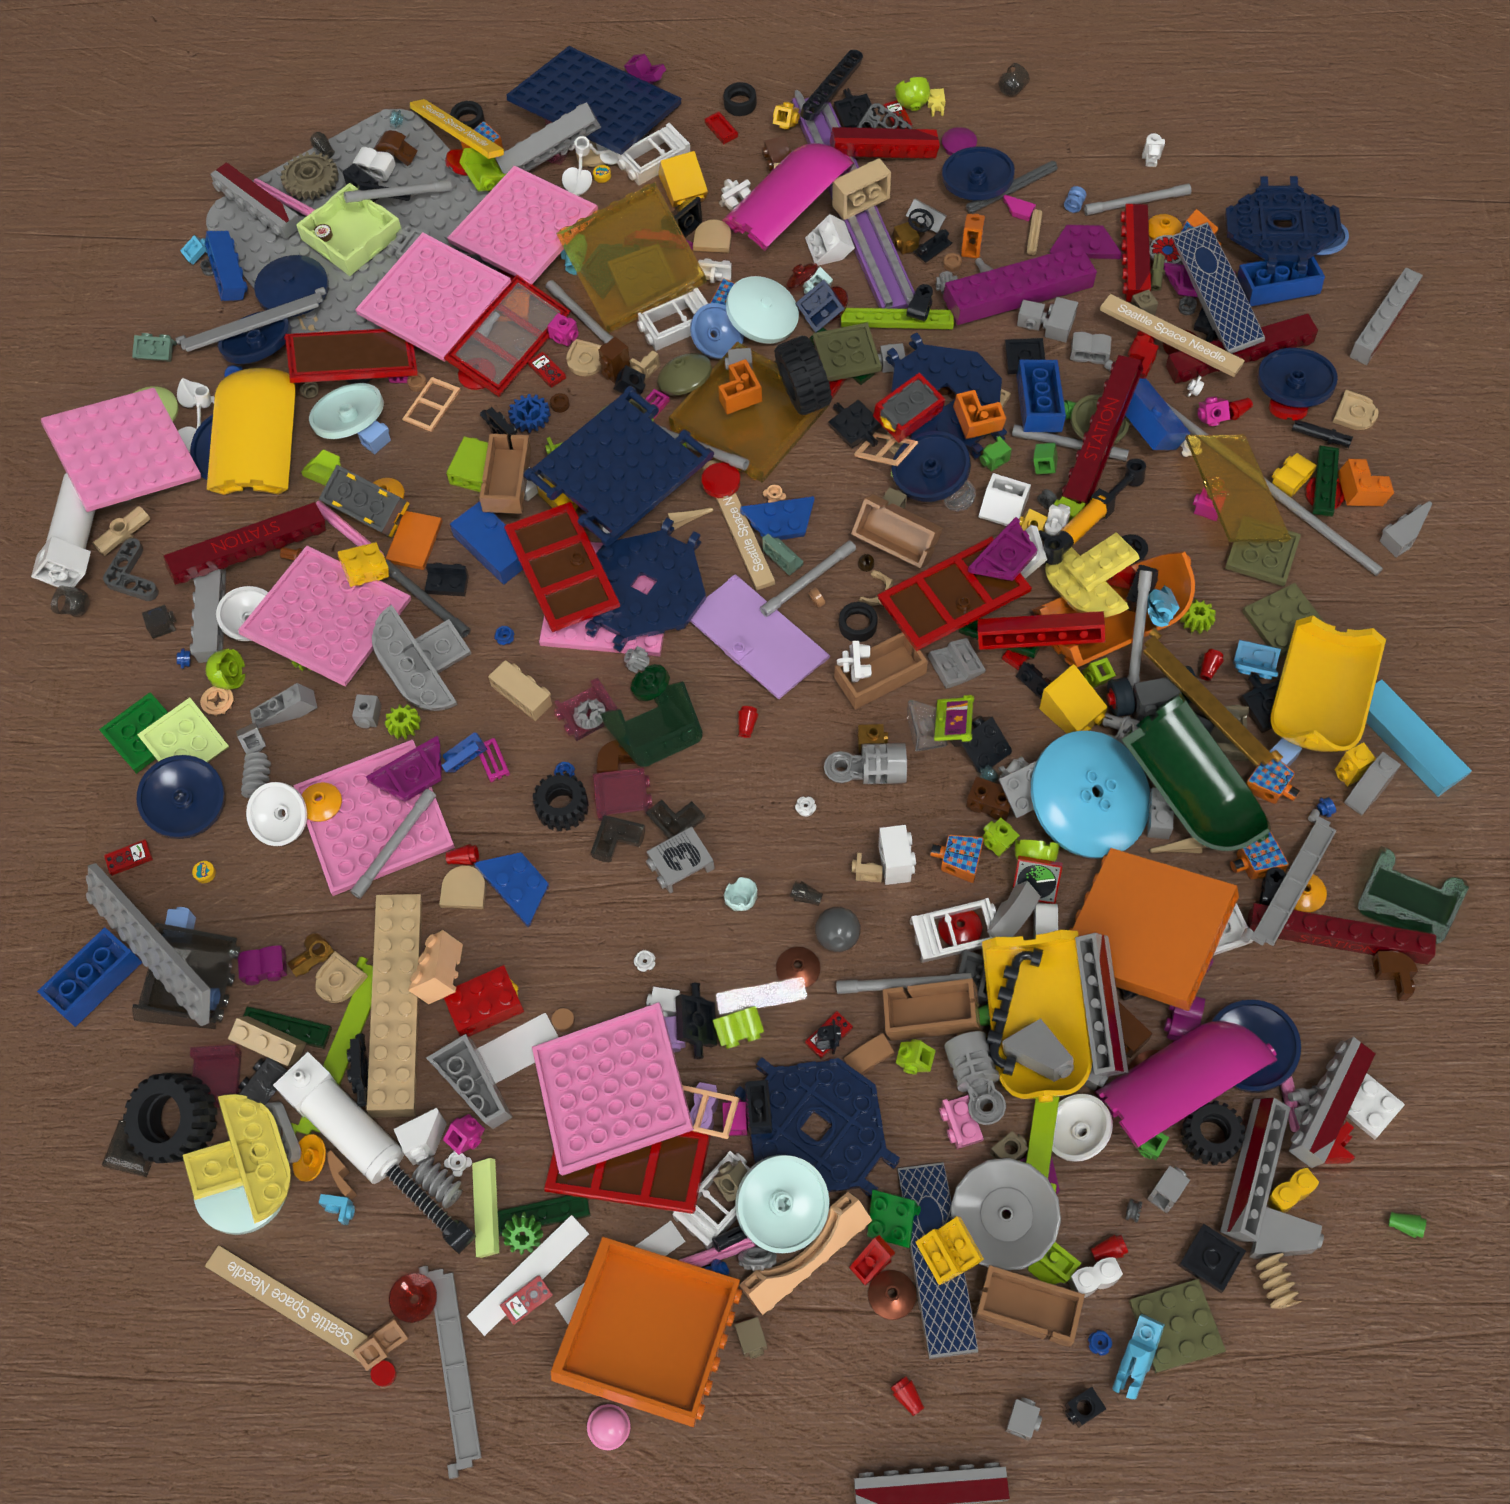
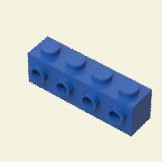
M206 231L204 244L221 301L243 300L244 293L247 292V283L243 281V270L238 264V253L234 251V239L230 237L229 231Z

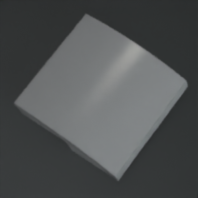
M967 638L950 642L947 647L930 651L927 656L946 689L967 682L986 671Z

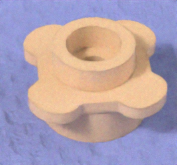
M771 485L763 491V496L767 497L768 503L784 501L786 499V494L782 493V488L779 485Z

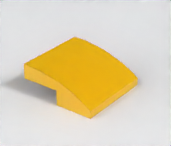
M958 1216L941 1228L933 1229L916 1241L938 1285L959 1276L984 1260L963 1220Z

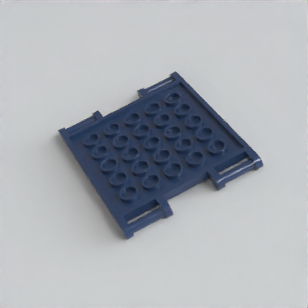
M628 386L622 395L533 468H528L524 473V478L532 481L542 489L550 500H555L564 493L586 512V514H582L579 517L578 523L582 527L588 528L601 539L603 545L608 547L709 462L714 456V451L710 448H705L686 429L682 430L676 439L651 420L657 415L659 408L640 396L635 388ZM632 398L647 411L642 413L629 400ZM685 442L688 443L702 456L698 458L695 454H693L690 450L683 446V444ZM541 474L555 487H550L546 482H544L540 477H538V475ZM595 519L600 525H602L606 530H608L610 534H606L592 521Z

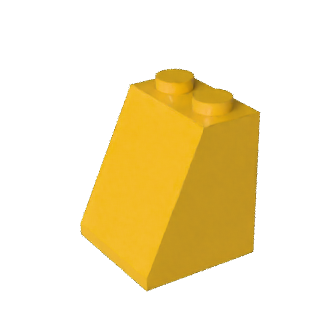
M695 151L660 161L658 175L672 207H677L685 200L697 196L701 198V202L707 198L708 190Z
M1073 664L1044 689L1039 709L1068 734L1076 731H1091L1095 724L1100 725L1103 719L1106 718L1107 705Z

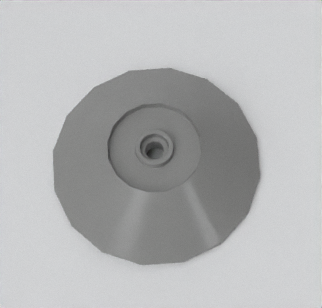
M1012 1158L987 1160L969 1170L957 1185L950 1207L951 1220L956 1216L961 1217L981 1252L984 1260L979 1264L987 1267L991 1265L1007 1271L1024 1269L1041 1260L1056 1242L1061 1223L1059 1199L1048 1178L1031 1164ZM1004 1210L1011 1212L1009 1219L1003 1217L1002 1213Z

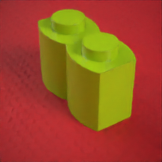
M756 1006L713 1020L720 1045H726L727 1049L740 1045L739 1040L747 1038L748 1042L761 1038L760 1033L764 1032Z

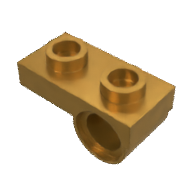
M313 933L307 936L304 941L306 951L287 963L296 977L306 974L311 970L312 966L326 961L334 953L329 943L320 934ZM321 943L318 949L312 950L315 944Z

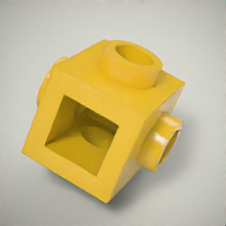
M790 102L776 105L773 113V124L788 130L790 127L796 126L800 118L799 108L793 107L794 104Z
M1029 509L1023 517L1020 516L1019 524L1023 531L1030 525L1037 526L1038 531H1044V524L1048 517Z

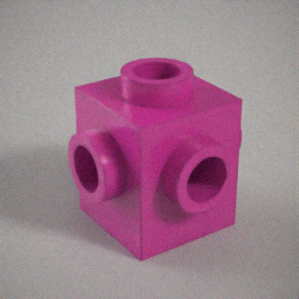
M557 313L547 325L549 337L559 344L569 346L578 337L577 323L570 317L567 318Z
M1208 397L1205 398L1206 401L1199 402L1197 413L1201 422L1208 424V426H1216L1221 421L1230 420L1228 400Z
M468 1114L461 1119L456 1118L450 1124L443 1141L460 1155L469 1149H475L481 1143L482 1139L480 1137L485 1128Z

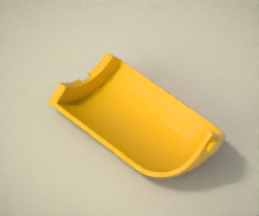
M248 368L228 375L219 383L214 399L207 490L222 495L243 491V487H253V491H263L277 495L288 490L295 405V384L290 383L289 373L270 368Z
M1312 615L1296 620L1271 712V725L1277 735L1302 748L1321 752L1350 750L1359 743L1364 732L1386 639L1374 628L1363 630L1347 629V632H1340L1335 630L1336 626L1326 624Z
M1057 930L1038 934L1036 939L1023 940V936L994 937L982 941L991 1030H994L996 1022L992 1021L995 1008L1000 1009L1002 1002L997 999L1001 986L1005 987L1007 979L1003 978L1006 965L1011 966L1014 956L1019 952H1033L1034 947L1042 949L1043 954L1039 967L1030 965L1031 960H1023L1020 964L1002 1041L1041 1019L1073 1057L1074 1070L1068 1077L1060 1078L1055 1082L1018 1062L1015 1063L1012 1076L1003 1074V1069L995 1065L1002 1085L1010 1094L1017 1098L1039 1099V1103L1052 1102L1053 1097L1069 1095L1078 1091L1086 1083L1090 1075L1093 1061L1075 937H1079L1078 931ZM1001 1041L999 1048V1056L1002 1059L1006 1060L1007 1057L1003 1053V1045Z

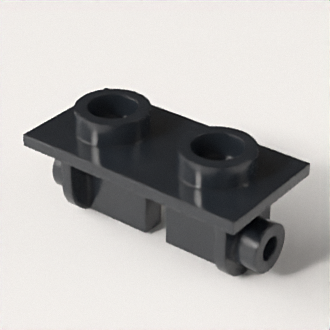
M941 229L934 237L924 244H920L913 253L925 263L952 244L948 239L949 232L946 229Z
M1023 662L1016 675L1040 699H1042L1044 689L1052 683L1047 677L1042 678L1043 674L1034 664Z
M832 1019L831 1026H822L818 1029L815 1042L816 1047L820 1050L832 1049V1055L835 1054L836 1047H839V1040H841L840 1026L836 1027L835 1019Z

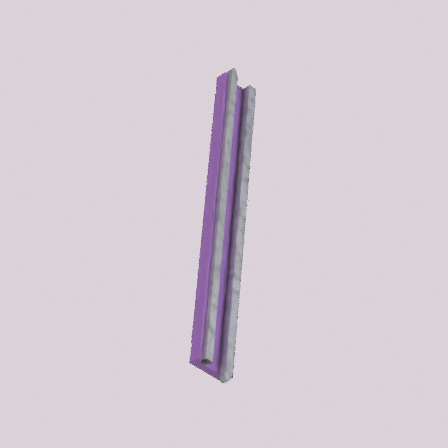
M796 90L792 103L794 104L793 107L799 108L798 113H801L802 106L808 98L804 99L801 92ZM830 102L813 121L804 120L801 115L799 118V124L808 144L820 143L830 146L832 128L841 127ZM850 157L854 165L849 172L859 168L855 157ZM845 170L840 176H843L849 172ZM833 183L827 188L828 191H829V193H830L831 198H832V185H833ZM875 205L843 220L854 244L855 254L878 307L884 309L908 308L915 292L877 206Z

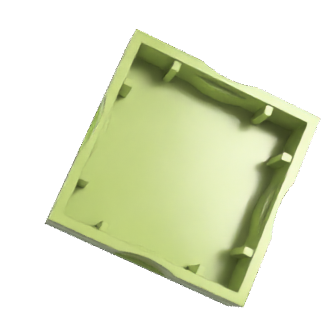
M351 183L333 195L323 206L314 210L296 224L301 240L349 276L386 248L391 241H394L397 237V232L401 229L399 218L370 199L346 203L344 192L357 190ZM320 224L329 225L333 233L332 238L327 242L321 240L314 231L316 226Z

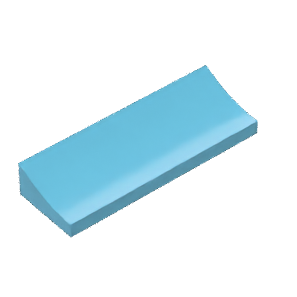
M1382 679L1375 684L1366 723L1437 797L1471 773L1472 770Z

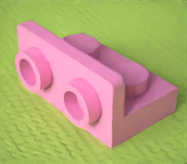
M968 1095L951 1101L944 1099L942 1100L941 1108H939L943 1122L947 1121L949 1126L947 1130L949 1141L951 1144L955 1143L956 1149L984 1140L979 1124L972 1119L969 1113Z

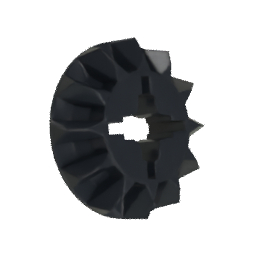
M1134 534L1122 536L1131 547L1134 544V550L1140 558L1135 563L1144 560L1148 553L1147 542L1142 537Z

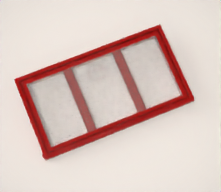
M515 275L511 283L448 351L444 359L500 397L526 367L528 361L549 340L547 325L557 313L568 317L571 311L533 284L531 285L519 275Z

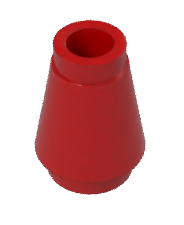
M1245 398L1229 402L1230 420H1237L1253 407L1252 400Z
M1208 649L1204 653L1199 675L1201 679L1211 681L1222 665L1224 655L1220 651Z
M742 706L741 710L738 711L740 737L751 738L759 716L757 708Z
M468 844L446 852L447 864L474 865L475 862H479L477 846Z
M1114 1234L1094 1248H1091L1096 1263L1110 1257L1116 1259L1123 1258L1124 1254L1129 1253L1121 1234L1118 1236Z
M907 1376L890 1387L893 1391L892 1395L912 1416H915L925 1408L913 1381H909Z

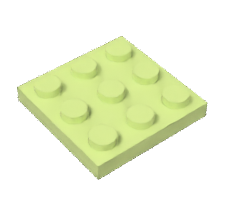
M188 698L137 734L158 762L171 756L190 755L209 763L229 748L228 744L191 698Z

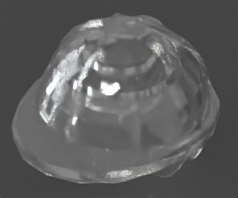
M967 479L957 492L943 499L945 506L955 512L968 510L974 503L976 496L973 484Z

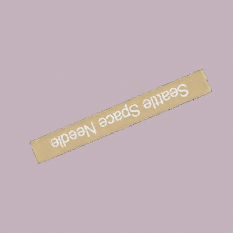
M1112 294L1107 297L1100 307V311L1232 377H1235L1244 364L1245 360Z
M714 459V460H711V461L707 462V463L702 467V468H703V471H704L709 465H712V464H714V463H720V462H722V461H721V460H718V459ZM736 492L729 497L716 498L756 591L775 585L774 577L748 519L740 513L741 504Z
M218 1245L206 1263V1268L359 1361L353 1350L368 1336Z

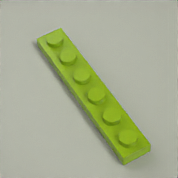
M845 308L841 313V327L868 323L869 328L953 329L954 316L951 310L930 309L927 320L924 322L907 317V309Z

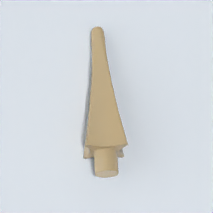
M713 508L668 513V518L674 521L672 527L676 530L684 524L712 512Z
M1191 837L1172 844L1151 848L1150 853H1202V848H1206V846Z

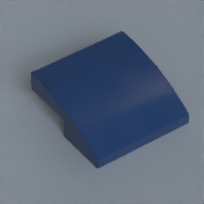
M825 279L795 303L815 332L819 331L845 310V307Z

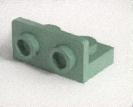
M141 333V336L134 335L132 358L171 362L173 345L177 346V342L171 339V336L160 334L159 337H153L149 333Z
M770 534L762 538L763 551L789 576L803 566V561L779 538H773Z

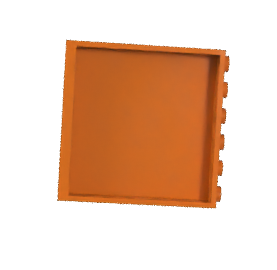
M1110 848L1108 855H1104L1100 872L1096 873L1093 878L1091 891H1087L1082 910H1078L1075 918L1076 922L1073 928L1069 930L1078 931L1079 936L1098 933L1109 937L1116 987L1189 1011L1239 898L1238 888L1234 884Z
M602 1237L552 1366L551 1381L694 1427L696 1420L702 1419L705 1405L702 1404L704 1395L709 1396L713 1385V1381L710 1380L712 1372L717 1373L721 1358L717 1357L719 1349L724 1350L728 1335L725 1334L727 1326L732 1327L736 1313L732 1311L734 1303L739 1305L743 1290L739 1289L740 1280Z

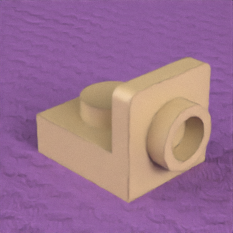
M652 350L642 359L641 363L632 358L630 366L645 374L644 380H647L660 367L659 355Z
M857 853V860L853 859L852 873H856V881L882 882L883 866L876 863L861 864L862 853Z

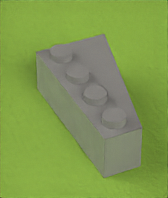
M466 1034L426 1057L489 1127L494 1129L513 1117L474 1041Z

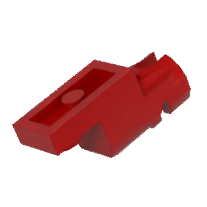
M1139 330L1128 351V357L1141 360L1144 369L1140 378L1146 379L1156 359L1159 346L1154 344L1156 338Z

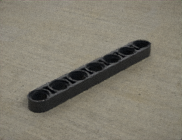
M850 50L803 104L800 115L804 120L813 121L857 70L863 58V54L860 51Z

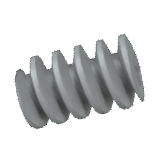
M251 752L247 753L244 757L241 795L246 798H250L256 789L267 784L270 780L267 775L271 771L268 768L271 766V762L267 760V755L264 753Z
M430 1157L417 1167L412 1178L415 1179L418 1185H422L425 1191L429 1190V1195L435 1197L438 1203L442 1202V1206L445 1209L449 1208L462 1194V1190H459L461 1181L459 1180L453 1184L455 1176L452 1174L446 1178L448 1170L443 1169L439 1172L441 1164L437 1163L432 1166L435 1159Z

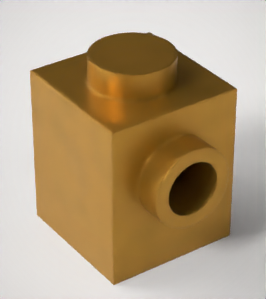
M909 222L894 227V246L900 250L902 255L913 252L919 247L920 236L909 225Z
M884 724L858 725L859 753L862 751V744L888 743V732H884Z

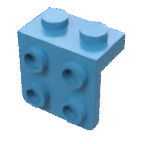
M1239 639L1233 665L1239 673L1251 675V672H1256L1259 677L1265 679H1272V676L1278 677L1276 667L1281 648Z

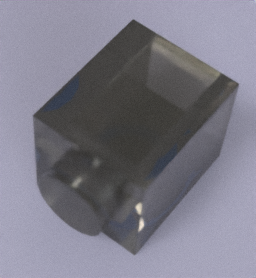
M166 605L142 613L146 629L153 639L176 631L174 623L177 622L174 612L169 611Z

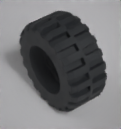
M801 335L777 345L774 350L776 363L786 392L797 412L801 415H807L829 406L832 402L830 384L823 364L811 340L807 336Z
M161 1073L149 1076L148 1079H144L138 1084L139 1088H134L130 1094L131 1100H127L125 1105L127 1112L123 1114V1121H126L124 1132L129 1136L127 1141L131 1147H135L134 1152L138 1156H143L144 1160L155 1163L184 1161L183 1154L207 1147L206 1142L211 1141L214 1135L212 1130L216 1129L217 1121H215V1115H218L217 1108H214L213 1104L216 1102L214 1095L209 1094L210 1088L206 1084H202L201 1079L192 1077L191 1074ZM170 1097L176 1101L180 1110V1124L172 1138L166 1135L161 1124L162 1109Z

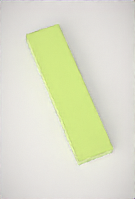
M492 1158L472 1163L476 1257L479 1258L500 1253L495 1159Z

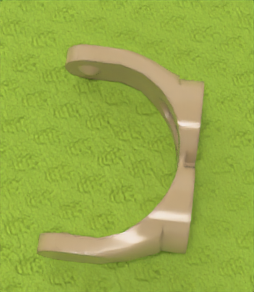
M875 570L871 572L872 577L881 579L885 583V590L893 586V579ZM878 597L873 599L859 598V602L867 603L870 606L882 605Z

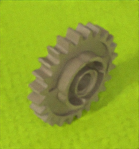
M315 151L312 155L306 152L305 156L300 153L299 158L293 156V161L288 160V165H284V170L281 171L282 176L280 178L286 192L290 193L291 197L296 195L297 199L303 197L304 200L308 197L313 200L314 196L320 198V194L327 195L326 191H332L331 186H336L335 181H338L339 175L333 159H329L328 155L323 157L322 153L316 155Z

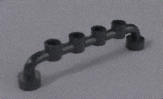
M1035 947L1033 952H1019L1014 956L1011 966L1006 965L1003 978L1007 979L1006 986L1000 987L997 998L1002 1001L1000 1009L995 1008L992 1021L996 1022L994 1030H989L986 1042L991 1044L989 1055L994 1064L1003 1069V1074L1010 1076L1013 1074L1016 1058L1007 1055L1006 1060L1002 1059L999 1056V1048L1020 964L1023 960H1031L1030 965L1035 967L1040 965L1043 950Z

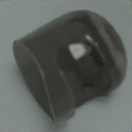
M1012 63L1007 69V73H1003L1000 76L998 82L999 89L1006 96H1016L1029 83V74L1020 64Z
M61 585L54 593L51 601V610L56 614H70L73 617H80L87 612L90 599L87 592L82 589ZM63 595L66 596L65 604L59 612L58 599Z

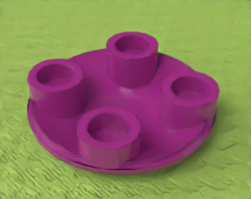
M956 127L949 129L943 134L942 145L946 149L945 152L948 155H952L959 150L976 147L977 137L967 128Z

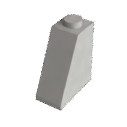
M1382 752L1365 772L1344 803L1362 816L1387 788L1401 764Z
M1041 1019L1002 1041L1003 1053L1006 1057L1007 1055L1015 1057L1016 1062L1054 1082L1060 1078L1068 1077L1074 1070L1073 1057Z
M1266 1207L1258 1242H1253L1249 1257L1259 1259L1279 1253H1284V1256L1312 1254L1317 1248L1320 1249L1323 1244L1324 1234H1321L1322 1226Z

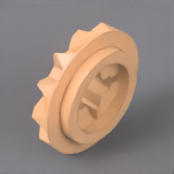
M215 686L207 689L200 701L202 709L208 715L212 714L216 717L218 714H225L228 709H232L231 705L235 702L230 689L224 690ZM220 697L222 702H219L216 707L214 702Z

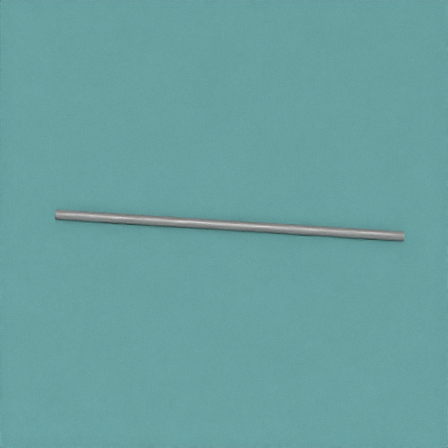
M1109 359L1104 367L1111 372L1113 361ZM1168 404L1194 437L1375 576L1382 571L1383 568Z

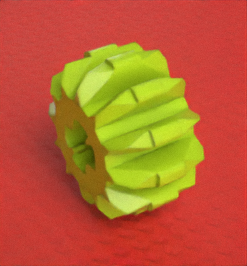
M1195 598L1186 614L1180 619V622L1184 623V629L1190 628L1191 633L1195 630L1199 634L1203 630L1208 632L1215 622L1216 613L1215 610L1211 609L1212 604L1206 605L1205 600L1198 602Z
M400 704L398 709L391 707L392 713L386 714L385 726L388 728L389 734L391 736L394 735L397 739L403 736L407 740L409 734L415 736L414 730H420L419 723H421V718L418 716L417 710L415 708L411 709L408 704L404 708Z

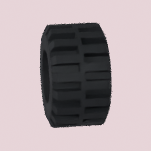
M560 772L556 773V776L550 774L546 780L542 779L539 781L540 786L536 785V793H533V804L544 826L548 825V828L551 830L556 828L557 831H562V828H566V831L571 830L570 827L573 825L574 827L579 826L578 821H584V814H588L589 806L583 783L578 781L574 775L570 777L569 773L561 775ZM558 796H569L572 798V801L563 808L550 806L552 800Z
M1213 1100L1211 1104L1208 1102L1189 1114L1184 1120L1183 1128L1181 1129V1135L1184 1136L1182 1144H1187V1153L1192 1152L1194 1154L1193 1158L1196 1161L1198 1158H1201L1202 1163L1206 1165L1208 1162H1211L1212 1165H1217L1219 1162L1223 1164L1228 1159H1231L1242 1146L1241 1143L1245 1138V1135H1243L1245 1125H1240L1243 1121L1241 1116L1236 1117L1235 1113L1237 1111L1234 1108L1229 1110L1227 1108L1228 1104L1223 1103L1219 1105V1101ZM1205 1122L1217 1124L1224 1132L1225 1142L1216 1144L1206 1140L1201 1133L1200 1125Z

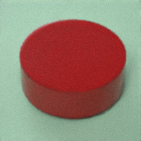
M383 1360L371 1369V1379L380 1387H387L396 1379V1368L388 1361Z

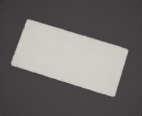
M543 1013L477 1049L494 1082L498 1083L535 1063L532 1047L559 1037L547 1014Z

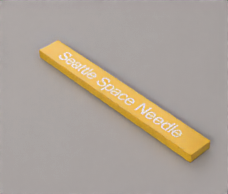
M422 99L410 102V109L488 159L504 155L502 147L427 100Z

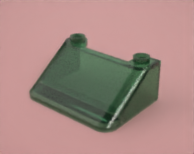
M683 681L668 684L665 691L654 698L658 707L625 721L621 709L609 710L600 714L606 728L638 766L647 767L701 741L703 732Z
M1381 846L1359 899V911L1363 915L1391 927L1436 934V944L1441 943L1446 938L1469 889L1467 881L1458 877H1450L1445 880L1441 889L1393 870L1392 868L1396 860L1395 854L1390 849Z

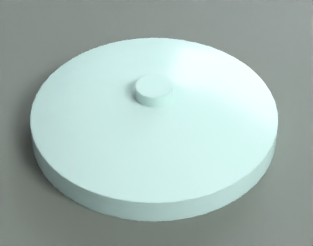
M750 276L739 280L732 286L726 299V312L732 325L742 335L756 342L771 344L785 340L792 334L799 319L798 307L791 293L778 282L766 277Z
M354 383L345 385L329 392L314 405L309 415V422L314 432L320 437L327 439L348 437L364 430L379 417L383 410L384 400L380 391L371 384Z
M790 1155L770 1156L753 1165L742 1178L736 1194V1216L742 1231L755 1245L774 1253L795 1252L815 1240L826 1223L829 1212L827 1186L818 1170L807 1161Z
M243 1186L194 1200L198 1213L208 1225L222 1233L232 1235L247 1234L264 1227L278 1214L284 1204L283 1202L271 1216L254 1224Z

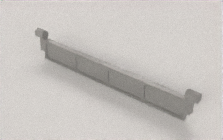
M324 287L315 290V294L188 338L185 335L175 338L178 345L181 344L183 350L186 349L189 352L319 307L318 303L323 302L322 295L327 294Z
M1313 809L1308 820L1315 823L1256 930L1254 932L1250 928L1244 930L1241 935L1243 942H1249L1251 939L1262 946L1265 942L1274 946L1336 833V830L1329 826L1331 822L1319 817V810Z
M423 1266L419 1268L420 1281L430 1279L457 1463L447 1466L449 1479L459 1477L458 1470L473 1467L472 1460L482 1458L454 1273L444 1274L443 1269L429 1272L428 1266Z

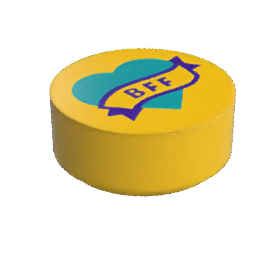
M606 165L595 167L593 170L594 180L599 183L609 181L611 178L610 168Z
M201 861L193 867L192 874L196 881L204 884L214 879L216 870L210 862Z

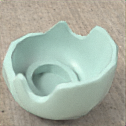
M739 877L734 884L729 883L724 892L725 904L734 911H746L752 908L758 895L756 883L744 877Z

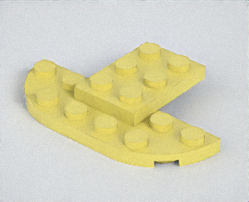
M1116 532L1081 556L1071 547L1063 555L1061 563L1056 565L1046 563L1045 572L1051 586L1077 613L1104 611V617H1110L1129 609V607L1106 580L1140 558L1138 553Z
M230 1094L218 1096L219 1106L230 1141L183 1154L194 1200L243 1186L255 1224L276 1212L286 1199L291 1180L289 1162L276 1121L265 1105L261 1102L257 1103L247 1099V1096Z

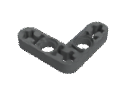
M874 103L868 107L856 127L862 128V124L867 122L871 128H876L879 125L882 128L895 129L900 123L899 128L913 129L910 124L879 103ZM878 108L879 114L883 115L885 112L886 115L883 118L879 115L873 116L872 109ZM887 117L894 119L895 124L893 127L886 125Z
M136 538L127 539L105 572L103 581L111 590L145 601H152L159 594L156 585L152 581L130 575L143 552V547ZM124 560L128 561V564L126 566H118L120 562ZM136 582L133 588H126L128 583Z

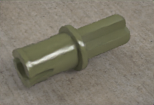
M1162 253L1155 254L1153 258V267L1150 270L1152 291H1160L1162 288V277L1165 274V256Z

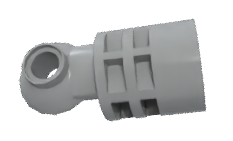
M905 743L862 744L861 755H851L843 751L834 752L825 760V774L829 779L837 783L861 779L863 784L906 783ZM843 767V768H845L846 770H845V771H838L837 768Z
M981 1031L964 1033L947 1041L944 1045L950 1067L954 1069L953 1076L958 1081V1090L969 1093L968 1109L972 1119L983 1125L994 1124L1003 1117L1006 1109L1005 1099L996 1090L994 1085L999 1080L1000 1075L994 1069L995 1064L989 1055L990 1046L986 1043V1034ZM985 1104H993L991 1111L983 1112Z

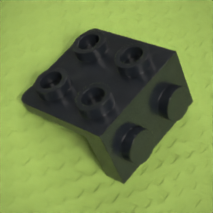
M978 716L972 720L971 741L962 742V739L950 740L954 747H963L978 773L986 772L1012 753L1010 745L993 717Z

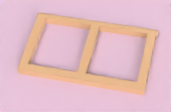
M431 377L402 420L432 432L460 392V388ZM432 383L453 391L444 406L423 398ZM419 402L440 410L430 426L409 418Z
M875 432L873 434L874 438L878 437L889 440L875 456L862 453L870 445L865 441L854 455L858 458L898 466L918 444V441L905 438L901 442L909 444V446L896 460L888 459L882 456L896 440L892 435Z
M682 1085L683 1090L686 1092L703 1095L693 1126L694 1130L692 1131L728 1139L739 1098ZM709 1097L732 1102L723 1133L700 1128Z

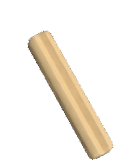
M1037 209L1033 210L1026 252L1028 255H1035L1037 252L1042 211Z

